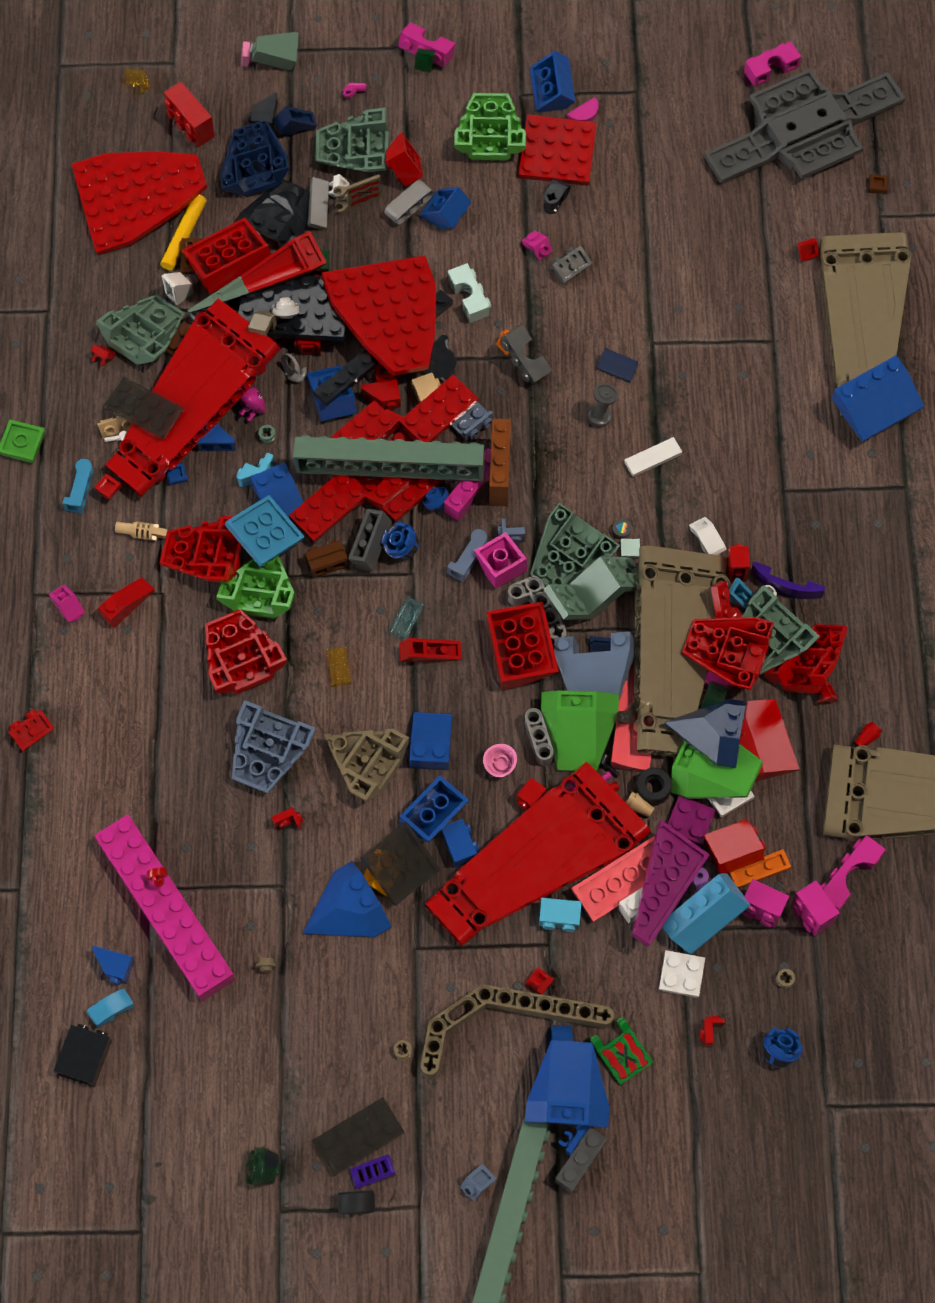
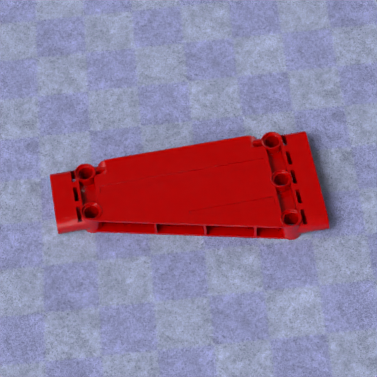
M219 298L205 312L196 315L136 419L119 444V450L105 464L109 471L141 497L155 483L164 480L168 469H174L200 441L198 439H202L252 387L256 376L262 375L266 371V365L281 350L267 335L249 332L248 326L250 322Z
M585 762L569 777L564 778L559 786L549 790L457 871L452 880L447 881L444 887L424 904L461 946H464L486 927L617 860L631 851L651 830L589 763ZM566 784H572L575 787V789L573 791H567L564 788V786ZM597 812L601 815V819L595 820L591 817V814ZM625 841L628 844V848H620L618 842ZM449 887H456L458 892L454 895L447 892ZM482 916L485 921L482 924H477L474 922V918Z

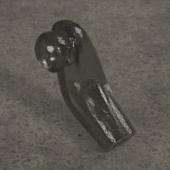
M630 702L625 711L617 712L616 722L618 724L632 723L637 715L635 711L636 703Z

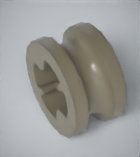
M789 969L780 970L776 976V983L781 988H789L795 981V975ZM783 974L791 978V980H788V983L780 979Z
M400 1040L394 1045L396 1058L407 1060L411 1057L412 1047L408 1041ZM400 1046L402 1048L403 1046H407V1053L404 1054L403 1052V1055L399 1054L400 1052L398 1048Z

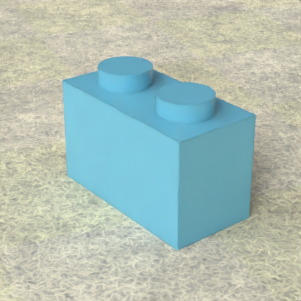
M541 898L539 926L546 930H554L555 928H562L566 932L579 930L581 901Z

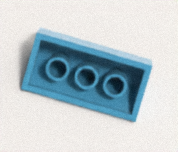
M727 873L718 874L671 913L662 927L671 940L689 954H693L751 905Z

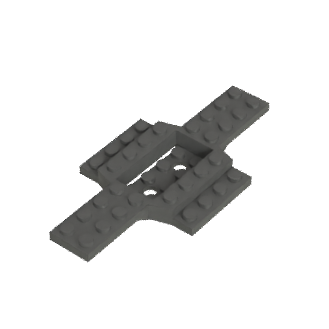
M810 68L751 94L749 100L758 112L759 126L751 133L705 152L704 158L721 184L776 159H779L791 170L795 169L799 177L803 179L863 152V146L855 136L852 125L904 103L905 97L888 72L846 91L832 92L817 79ZM819 110L825 111L827 115L825 117H820L817 115V112ZM838 122L840 123L832 128H829L823 132H820L814 136H811L805 140H802L786 148L787 145L791 144L796 140L805 138L814 132L821 131L823 128H826L832 124H837ZM788 124H793L796 126V129L790 131L786 128V126Z

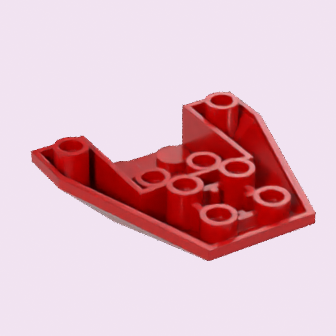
M756 617L694 619L682 654L732 686L751 690L758 681L765 661L774 622Z

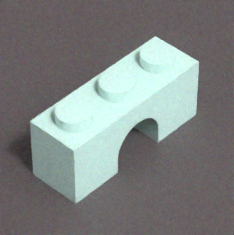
M468 263L448 270V282L455 294L467 292L471 295L462 300V309L469 323L489 316L491 303L488 297H484L483 287L481 283H477L474 269H470Z

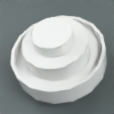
M288 297L280 298V301L272 306V313L281 319H289L299 313V304L294 303Z

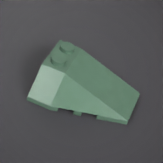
M156 294L137 301V304L133 306H123L122 310L116 312L114 310L109 311L98 319L96 324L111 348L138 365L153 362L165 353L185 313Z
M765 585L750 599L744 615L741 617H756L774 622L769 649L760 675L807 651L820 637L806 623L803 624L779 602L778 597Z

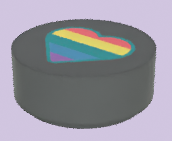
M625 519L615 521L612 528L614 536L619 539L627 538L631 533L630 522Z

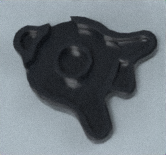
M441 335L433 343L429 368L422 371L424 375L433 373L435 379L438 378L442 383L453 375L456 366V357L448 347L449 338L447 335Z

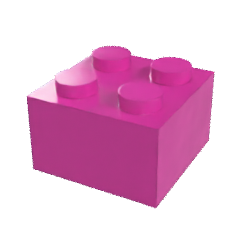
M752 879L744 896L751 906L742 912V915L749 919L755 918L766 927L772 926L775 928L789 896Z
M817 881L798 891L792 902L794 913L798 917L801 916L804 921V927L809 933L812 932L814 936L832 926L839 915V911Z

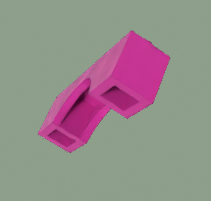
M487 448L485 451L484 481L461 480L444 501V512L458 522L470 509L478 491L486 482L490 481L491 449Z
M867 835L863 840L858 839L853 846L855 849L851 855L847 853L841 861L842 867L840 869L835 868L829 876L831 878L828 884L824 882L821 886L838 911L850 896L846 886L847 874L858 868L872 870L886 850Z

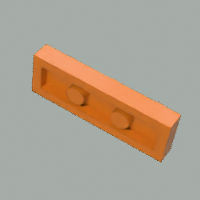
M784 849L764 856L762 861L730 872L729 875L738 889L750 885L752 879L761 881L791 869V865Z

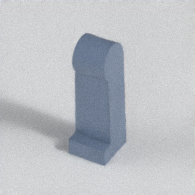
M476 529L471 533V541L457 563L451 561L447 566L448 575L462 582L465 581L478 560L474 550L487 543L485 531Z

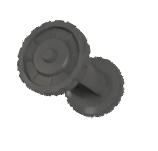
M603 383L596 386L593 392L597 405L589 408L587 412L588 421L597 427H603L610 423L611 413L607 408L608 405L614 404L618 398L616 388L610 384Z

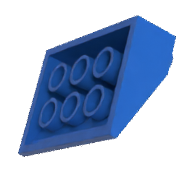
M897 355L834 389L832 401L862 442L924 408V404L907 369Z

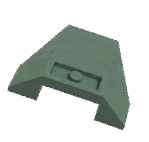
M558 503L547 519L530 575L539 577L546 586L549 584L569 585L600 556L612 557L620 545L576 516L574 512L564 505Z

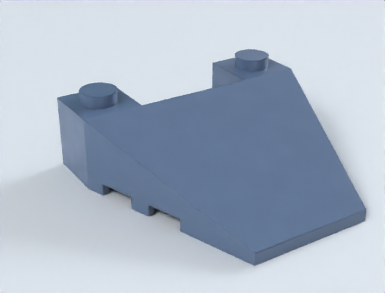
M630 631L611 633V651L579 653V645L574 636L555 638L554 653L567 691H597L619 694L620 702L623 686L628 679L631 664L634 662L635 640Z

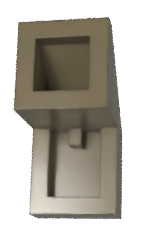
M266 310L255 312L248 326L249 332L266 336L269 329H275L279 316Z

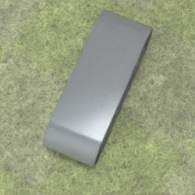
M417 180L386 207L384 213L397 225H400L427 203L434 192L423 181Z
M531 708L525 713L526 731L536 762L541 766H548L553 760V747L541 711ZM536 717L538 721L531 722L529 718ZM540 734L544 738L541 740H537L534 738V736ZM542 752H547L549 756L543 758L539 754Z

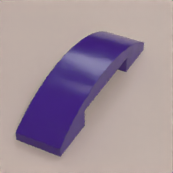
M755 561L752 564L751 573L762 584L772 586L780 594L799 599H818L823 597L826 587L807 581L804 587L771 575L772 567Z

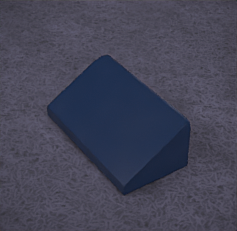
M605 348L597 369L630 383L638 368V362Z

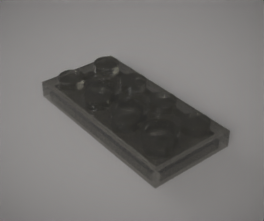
M123 377L103 406L107 411L162 440L165 439L184 411L181 406L126 377Z
M384 1097L313 1139V1143L335 1177L405 1134Z

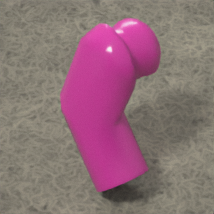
M349 83L342 91L343 96L351 98L357 92H366V83Z

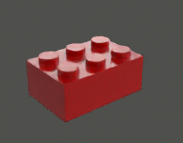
M182 82L177 83L164 92V103L167 107L166 114L171 120H175L180 131L186 133L190 143L194 142L197 147H200L215 137L212 116Z

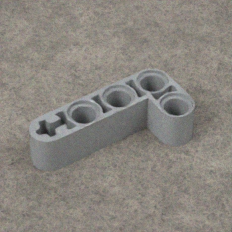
M531 576L512 584L508 589V601L511 605L520 606L528 602L531 604L541 601L546 603L544 605L546 617L554 619V621L548 622L552 644L555 647V638L559 636L566 637L567 632L554 604L544 590L545 586L542 580L537 576ZM534 585L537 586L538 589L532 590L529 587ZM519 593L521 596L514 597L512 594Z

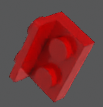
M35 708L25 714L26 719L21 722L17 720L9 726L10 730L7 732L22 751L54 729L41 709L37 711Z

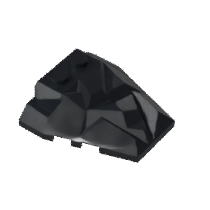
M283 179L280 186L267 190L242 210L234 223L246 218L260 234L277 241L280 249L295 237L304 234L305 228H307L310 191Z

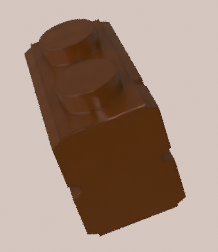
M332 540L327 542L325 546L320 548L314 546L308 549V552H305L306 561L313 578L349 566L341 540L337 542Z

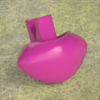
M250 388L238 400L243 405L238 413L243 416L245 412H248V416L245 419L249 422L256 413L264 414L266 411L264 398L257 388Z

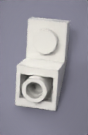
M706 517L689 525L691 532L699 538L702 550L706 554L719 555L727 550L716 528Z

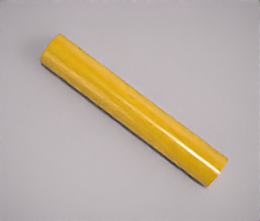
M198 195L189 204L164 254L160 265L166 270L172 271L181 255V239L190 237L207 202L206 198L202 195Z

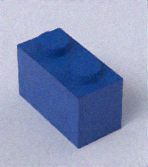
M463 818L447 824L441 830V835L455 868L466 864L479 852L476 841L472 842L471 828L468 823H464Z

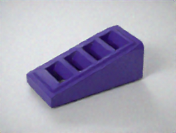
M389 1154L350 1169L356 1189L396 1176ZM382 1163L386 1164L388 1172L384 1173ZM377 1165L380 1175L376 1176L373 1166ZM367 1168L370 1169V1173L372 1176L371 1179H368L367 1173L365 1170ZM359 1171L362 1172V1175H363V1178H364V1181H363V1182H360V1179H359V1176H358V1173H357V1172H359Z

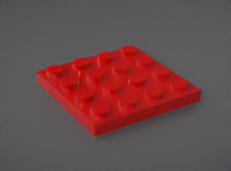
M527 115L525 125L526 147L521 154L519 178L549 182L555 178L568 184L589 186L597 122Z

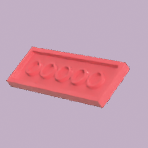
M655 836L571 888L577 900L581 901V906L592 922L618 907L620 901L643 887Z

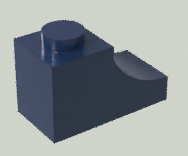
M287 106L274 118L278 133L290 136L303 130H315L318 126L313 112Z

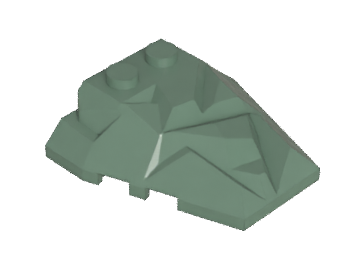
M386 108L368 109L363 111L364 114L356 118H353V116L348 117V121L338 124L336 122L316 130V162L364 172L386 171L388 168L385 163L386 150L390 147Z

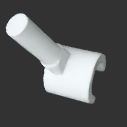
M121 431L116 436L105 437V442L122 441L127 431Z

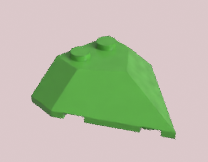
M278 556L262 567H259L254 559L250 560L236 571L237 574L235 577H232V580L221 582L216 596L219 602L233 611L241 609L246 615L276 618L290 610L295 593Z

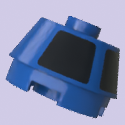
M402 522L394 523L395 526L389 531L385 530L381 543L384 545L388 556L398 559H409L419 548L418 536L411 525Z
M774 1027L764 1037V1057L766 1061L779 1068H786L802 1054L803 1046H801L799 1041L800 1036L789 1028L781 1030Z

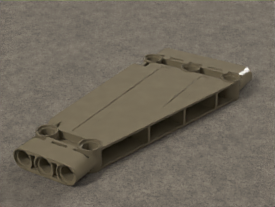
M905 233L825 236L819 240L822 259V287L833 378L837 388L897 355L911 261V253ZM840 412L841 418L845 419V417Z
M647 545L639 548V572L636 575L638 585L635 591L634 710L637 712V719L634 726L637 731V752L677 757L684 740L678 736L675 730L665 726L664 722L698 710L708 670L683 655L682 651L694 619L716 618L711 586L719 581H727L729 588L727 558L720 555ZM643 720L648 722V726L644 724Z
M833 744L823 835L845 838L850 842L858 841L859 838L863 840L866 835L873 840L935 835V755L888 748H874L871 750L866 746L850 747ZM862 754L865 756L866 759L861 760L857 757V755ZM853 791L861 792L862 796H855ZM849 828H856L858 833H851Z

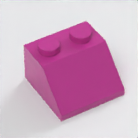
M506 532L474 550L485 576L495 589L527 571V558Z

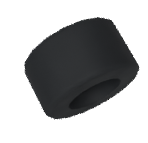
M657 767L644 770L639 775L636 783V793L638 792L651 806L664 803L669 798L672 789V780L669 774ZM649 781H657L661 784V790L653 793L647 790L646 785Z
M351 1191L337 1194L339 1214L375 1212L374 1191Z

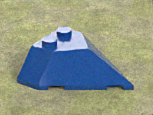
M351 861L334 871L302 934L347 937L367 936L375 938L391 929L392 926L363 874Z

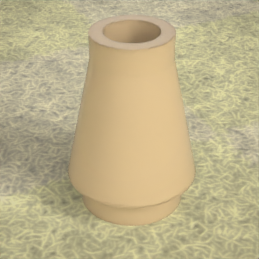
M631 792L626 800V803L634 812L645 815L648 818L654 810V807L643 799L638 792L637 794Z

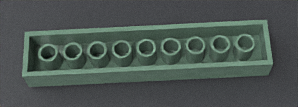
M307 435L295 437L293 459L297 473L484 481L485 452L484 445L479 443L461 444L460 442L442 443L440 441L423 442L421 440L409 442L401 439L386 441L381 438L367 440L366 438L348 439L346 437L329 438L327 436L317 438Z

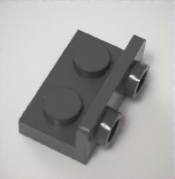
M581 245L576 248L572 246L564 251L566 255L562 258L559 255L551 260L552 265L548 269L554 270L562 284L592 264Z

